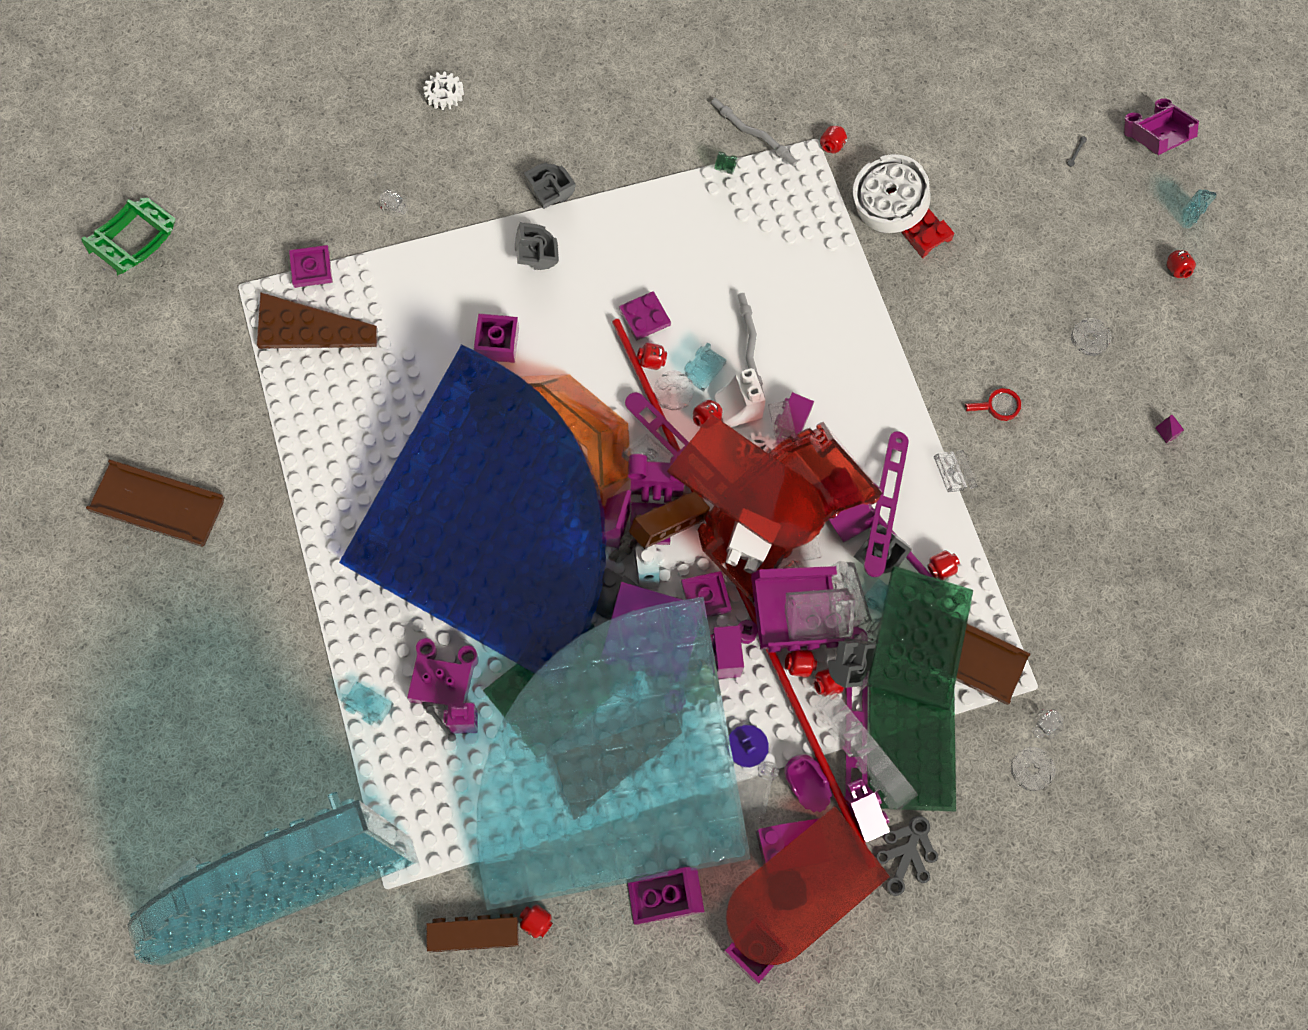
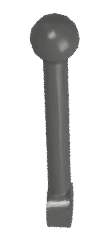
M1085 136L1080 138L1076 151L1071 160H1068L1067 165L1069 167L1074 166V160L1083 143H1086L1087 138Z
M431 705L427 706L426 712L432 715L448 735V740L451 742L455 741L456 735L448 730L435 713L434 707Z

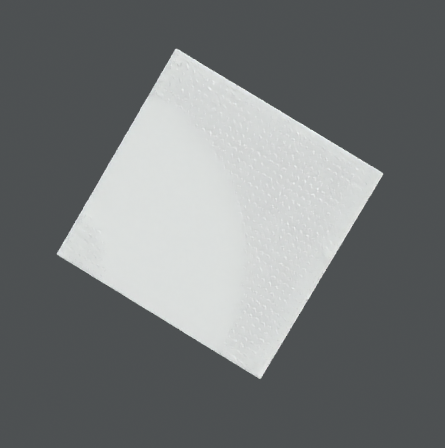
M818 139L785 146L789 150L788 153L798 161L795 166H791L784 158L781 159L776 154V151L772 149L550 205L545 209L539 208L331 261L333 283L294 288L292 274L289 271L242 283L238 286L385 889L398 887L781 769L786 766L792 757L807 754L812 758H816L766 650L760 649L757 633L752 643H741L744 661L741 677L715 679L720 692L717 696H714V701L710 704L706 699L699 700L698 703H689L684 697V706L679 713H676L682 734L653 755L577 817L573 818L553 755L669 715L670 713L666 712L663 707L665 693L669 690H678L684 696L685 691L683 681L671 683L666 681L665 677H650L644 671H629L623 665H608L604 663V660L599 659L611 618L602 617L585 607V602L577 613L555 623L546 606V602L543 612L531 619L515 608L511 601L523 585L519 580L512 548L556 537L559 539L565 567H573L583 584L586 593L585 601L594 583L599 580L606 567L622 577L625 575L638 585L634 549L641 545L629 543L631 512L620 549L596 543V536L593 535L594 527L601 520V517H599L601 505H605L608 498L630 490L631 479L628 477L629 455L643 454L647 456V462L670 463V458L674 455L625 405L627 396L634 392L642 394L647 400L648 398L612 323L615 319L620 320L636 356L638 349L643 348L647 342L662 345L664 350L667 351L664 367L661 366L659 370L642 367L666 420L746 499L747 511L751 512V503L771 501L775 523L781 525L764 562L757 570L836 566L837 575L832 577L839 637L847 638V634L852 628L859 627L867 632L869 642H871L869 639H874L876 642L873 643L880 644L877 645L872 672H868V741L998 702V700L891 650L915 599L1022 650L1023 647ZM520 222L545 226V229L554 238H557L559 261L554 267L534 270V266L517 264L515 239ZM654 291L671 321V326L636 341L619 311V306ZM260 292L375 325L378 328L377 347L259 349L257 346ZM739 293H745L747 303L752 309L751 316L757 333L753 358L758 375L762 378V389L766 399L763 418L733 427L725 426L721 419L719 423L711 428L703 429L694 423L693 409L705 400L715 401V394L725 387L734 378L735 374L748 369L746 351L749 334L744 317L741 316L739 310L741 306L737 296ZM478 314L518 317L519 333L515 363L475 359L474 342ZM793 392L813 400L812 410L798 442L792 441L789 449L777 444L773 446L779 447L777 452L779 459L775 460L777 462L776 467L771 466L770 473L764 470L763 476H761L760 472L753 476V471L745 473L746 467L739 468L740 462H736V456L738 455L735 453L736 448H739L738 442H744V436L750 438L751 433H754L755 437H757L759 432H761L763 438L769 435V441L775 440L776 443L778 434L775 433L777 426L774 423L778 414L782 415L784 412L782 405L785 398H790ZM530 404L531 409L535 406L538 407V413L544 411V417L548 419L547 425L549 430L545 431L546 438L540 437V444L535 441L534 447L528 443L526 448H524L523 443L516 446L515 440H509V435H506L505 431L507 428L505 427V421H509L507 419L508 414L513 415V408L518 411L520 410L519 405H522L525 409ZM647 407L639 413L648 423L656 418ZM618 409L623 417V421L614 424L609 415V412ZM524 421L525 427H527L529 431L528 424H526V421ZM659 427L656 431L667 441L662 428ZM896 431L904 433L908 437L909 444L892 530L912 548L911 552L927 570L930 557L944 550L949 551L951 554L955 553L960 562L957 565V574L942 581L938 578L935 579L942 586V589L937 593L906 558L892 572L883 573L879 577L869 576L864 570V565L854 558V555L869 538L871 527L843 543L810 488L831 475L835 467L846 466L865 499L875 509L890 435ZM674 435L680 449H682L685 445ZM896 439L897 442H902L900 439ZM746 448L745 451H744V456H745V457H746V455L748 454L747 448ZM892 449L890 461L899 463L901 452ZM770 451L766 455L768 460L771 457ZM693 453L687 457L689 464L707 482L714 476ZM888 470L883 496L893 497L897 477L896 472ZM694 477L704 501L710 507L709 511L726 547H728L738 515L731 514ZM685 481L683 494L692 493L687 481ZM722 482L715 488L716 492L724 500L732 494ZM631 495V502H642L641 495ZM650 495L649 502L646 503L665 504L664 496H661V500L654 501L653 496ZM672 497V501L678 499L679 497ZM739 502L734 503L735 508L740 506ZM881 506L880 516L888 523L890 508ZM704 520L671 536L670 545L654 544L657 549L659 565V587L645 588L685 600L681 584L682 579L722 571L732 611L699 619L688 668L697 665L699 659L705 661L708 665L707 668H710L713 652L709 653L708 640L709 635L713 633L714 627L738 626L743 620H751ZM740 558L736 569L755 607L751 573L743 570L747 561ZM647 575L644 578H651L653 575ZM544 579L526 582L524 584H526L527 586H529L541 595L536 583ZM855 635L854 639L861 640V637L859 635ZM428 638L434 642L437 649V656L434 660L461 664L458 658L459 650L463 646L475 648L479 662L473 670L466 703H474L478 711V733L455 734L456 740L451 742L448 740V735L433 716L426 712L427 706H433L435 713L444 723V710H448V706L429 702H422V704L410 703L407 699L417 658L416 645L421 639ZM820 645L819 649L809 650L813 653L814 659H817V669L812 671L811 675L807 678L789 674L788 670L785 669V658L787 653L791 651H788V648H781V651L776 652L823 754L826 755L846 749V688L844 687L841 693L834 696L823 697L816 692L813 685L816 673L828 668V660L836 659L837 648L826 649V645ZM430 646L424 647V648L422 649L421 653H423V654H428V653H430L431 650H432V647H430ZM807 646L800 647V649L807 650ZM471 653L465 654L463 660L471 661L474 655ZM1028 660L1012 697L1034 691L1038 688ZM862 685L852 687V711H862ZM852 722V746L862 744V722ZM743 725H752L761 729L767 736L769 750L765 760L758 766L751 768L735 764L728 756L726 749L730 733Z

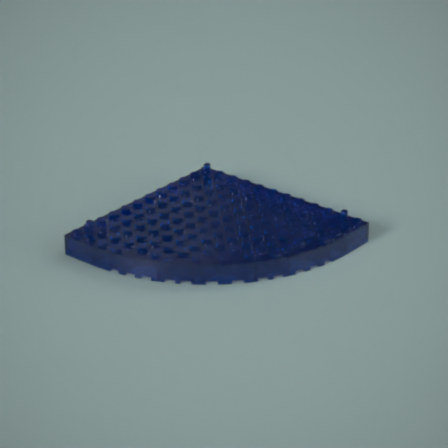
M461 344L339 563L549 682L560 685L592 623L591 621L598 605L603 584L607 539L605 534V514L600 498L599 486L579 440L553 406L520 376Z

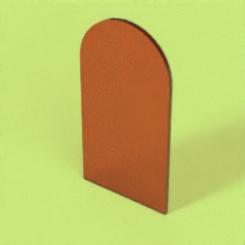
M713 414L699 428L696 435L667 470L670 475L773 546L780 548L804 546L819 535L822 529L825 510L817 490L807 480Z
M834 806L737 886L729 899L726 910V925L729 936L735 948L745 957L756 963L779 965L789 962L800 955L890 876Z

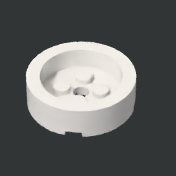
M896 154L881 156L880 159L871 164L870 162L866 164L858 173L853 186V197L859 217L868 227L883 233H897L916 225L925 216L931 200L929 178L923 167L910 157ZM889 187L897 189V191L890 193V195L886 192Z

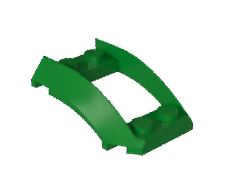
M140 198V201L134 202L128 199L126 201L127 204L111 220L94 230V234L81 238L88 253L91 254L93 252L116 270L117 276L147 259L163 244L172 232L176 219L149 198ZM139 215L157 229L159 233L145 247L131 256L111 240Z

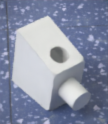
M656 545L646 549L642 546L635 547L634 556L638 586L641 588L659 587V565ZM647 575H653L651 578H644Z

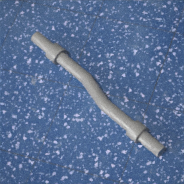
M717 98L712 100L711 104L720 111V115L725 119L728 118L742 132L762 138L776 151V154L781 159L784 158L791 166L797 164L798 161L788 153L789 150L784 145L777 143L765 131L745 125L733 114L732 109L724 106Z
M739 293L737 295L741 306L739 310L741 316L744 317L749 334L746 362L748 369L752 368L755 370L762 389V378L758 375L753 358L757 333L751 316L752 309L747 303L745 293Z

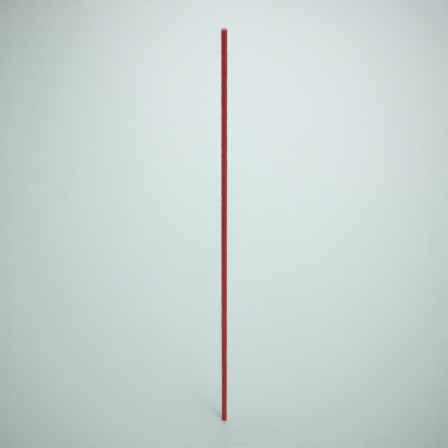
M613 320L612 323L649 402L665 418L620 320ZM663 424L661 428L668 443L677 452L681 449L673 433ZM688 471L687 483L691 492L696 491L704 500L693 475ZM709 511L705 522L751 620L757 625L755 607L736 566L726 563L727 547ZM765 649L820 768L828 779L830 789L868 870L876 867V864L776 652H768V649Z

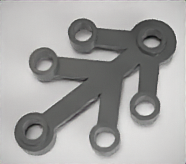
M915 816L909 821L907 827L896 831L890 830V832L884 835V840L887 844H894L897 839L911 835L907 844L888 851L882 850L876 854V861L879 864H886L890 859L903 855L894 878L886 883V890L891 896H899L904 892L905 884L903 878L911 860L917 872V881L924 884L930 880V874L925 870L916 848L919 839L925 850L924 859L926 862H936L938 860V853L933 849L928 837L930 823L923 816ZM916 823H920L923 826L922 831L916 830ZM889 833L894 835V841L887 839ZM929 852L935 855V859L932 861L927 857ZM881 853L886 855V861L884 862L879 859ZM922 872L927 875L925 881H922L919 877ZM892 883L898 885V891L895 892L891 889Z

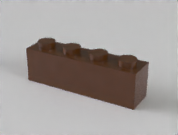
M696 491L683 494L678 499L670 500L659 508L654 507L648 513L637 515L632 520L633 524L629 532L646 549L703 522L710 507Z
M511 913L500 914V918L491 919V915L477 916V920H468V917H455V921L446 922V918L432 919V923H427V952L429 953L519 947L518 918L513 917Z

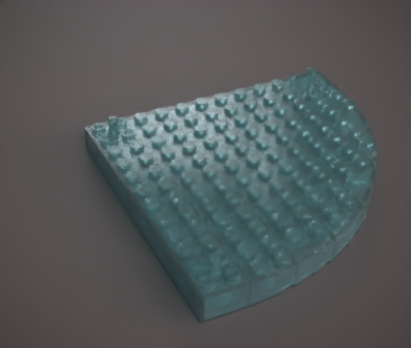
M704 597L664 603L631 611L598 625L558 651L535 673L518 694L504 717L490 747L481 778L477 803L476 838L487 910L666 876L669 870L690 867L692 871L751 859Z
M333 792L328 795L332 808L331 811L329 808L314 813L315 817L306 821L304 818L289 823L290 827L282 831L279 828L264 833L265 838L237 851L224 854L220 857L221 859L213 863L209 861L195 867L196 872L179 878L178 882L153 897L136 912L131 913V918L127 924V931L134 956L140 963L164 966L419 863L411 837L360 800L355 801L352 798L340 802L338 793Z

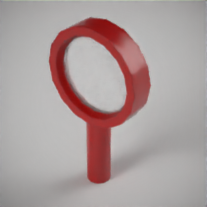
M1001 388L991 393L987 402L965 404V407H967L966 411L989 410V413L994 418L1008 421L1018 415L1021 410V400L1014 391Z

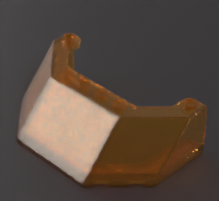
M570 374L511 377L480 387L468 399L472 418L483 427L493 426L519 399L527 398L587 449L588 476L580 483L579 494L582 497L580 499V509L590 519L600 510L601 505H605L607 499L612 497L630 479L628 477L630 455L628 422Z

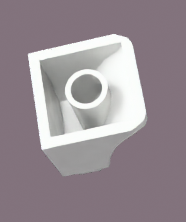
M750 368L735 374L734 378L715 394V402L722 408V422L725 426L733 427L763 418L766 399L754 369Z
M742 509L735 520L726 550V563L736 566L741 558L747 561L743 570L748 573L755 572L764 562L781 525Z

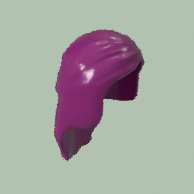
M807 754L792 757L786 764L784 772L791 791L805 809L811 810L813 813L816 811L820 813L826 810V807L831 803L832 793L828 779L822 772L819 763Z

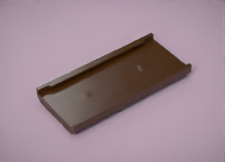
M109 459V466L90 506L86 507L88 511L200 547L206 544L224 503L225 497L222 494Z
M916 599L913 601L891 649L1006 705H1009L1014 690L1030 656V653Z

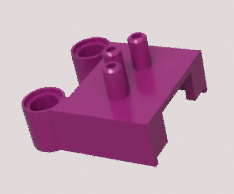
M1161 98L1155 102L1154 115L1142 120L1141 114L1135 112L1128 113L1125 116L1124 135L1135 139L1154 154L1160 155L1197 137L1199 120L1172 104L1171 100Z
M629 455L628 477L631 479V495H641V501L645 503L649 502L650 495L653 496L654 501H659L661 496H664V503L672 500V497L682 496L684 483L688 480L689 459L684 456H673L670 458V463L647 462L646 455Z
M423 638L418 641L416 645L417 658L407 697L409 702L418 704L429 702L448 706V703H466L473 670L479 662L475 648L463 646L458 652L461 664L434 660L437 656V649L431 639ZM426 646L432 647V650H431L430 653H428V654H423V653H421V651H422V649H423L424 647H426ZM471 653L474 655L471 661L463 660L465 654Z

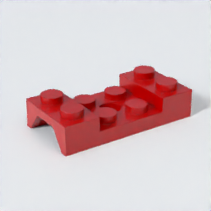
M894 187L887 192L890 195V193H894L897 189ZM929 208L919 223L905 231H901L922 258L944 241H952L955 234L944 220L939 221Z

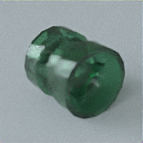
M720 151L714 170H724L727 174L733 175L738 156H728Z

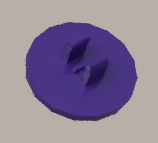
M743 725L730 733L726 749L728 756L735 764L751 768L758 766L765 760L769 750L767 736L761 729L752 725Z

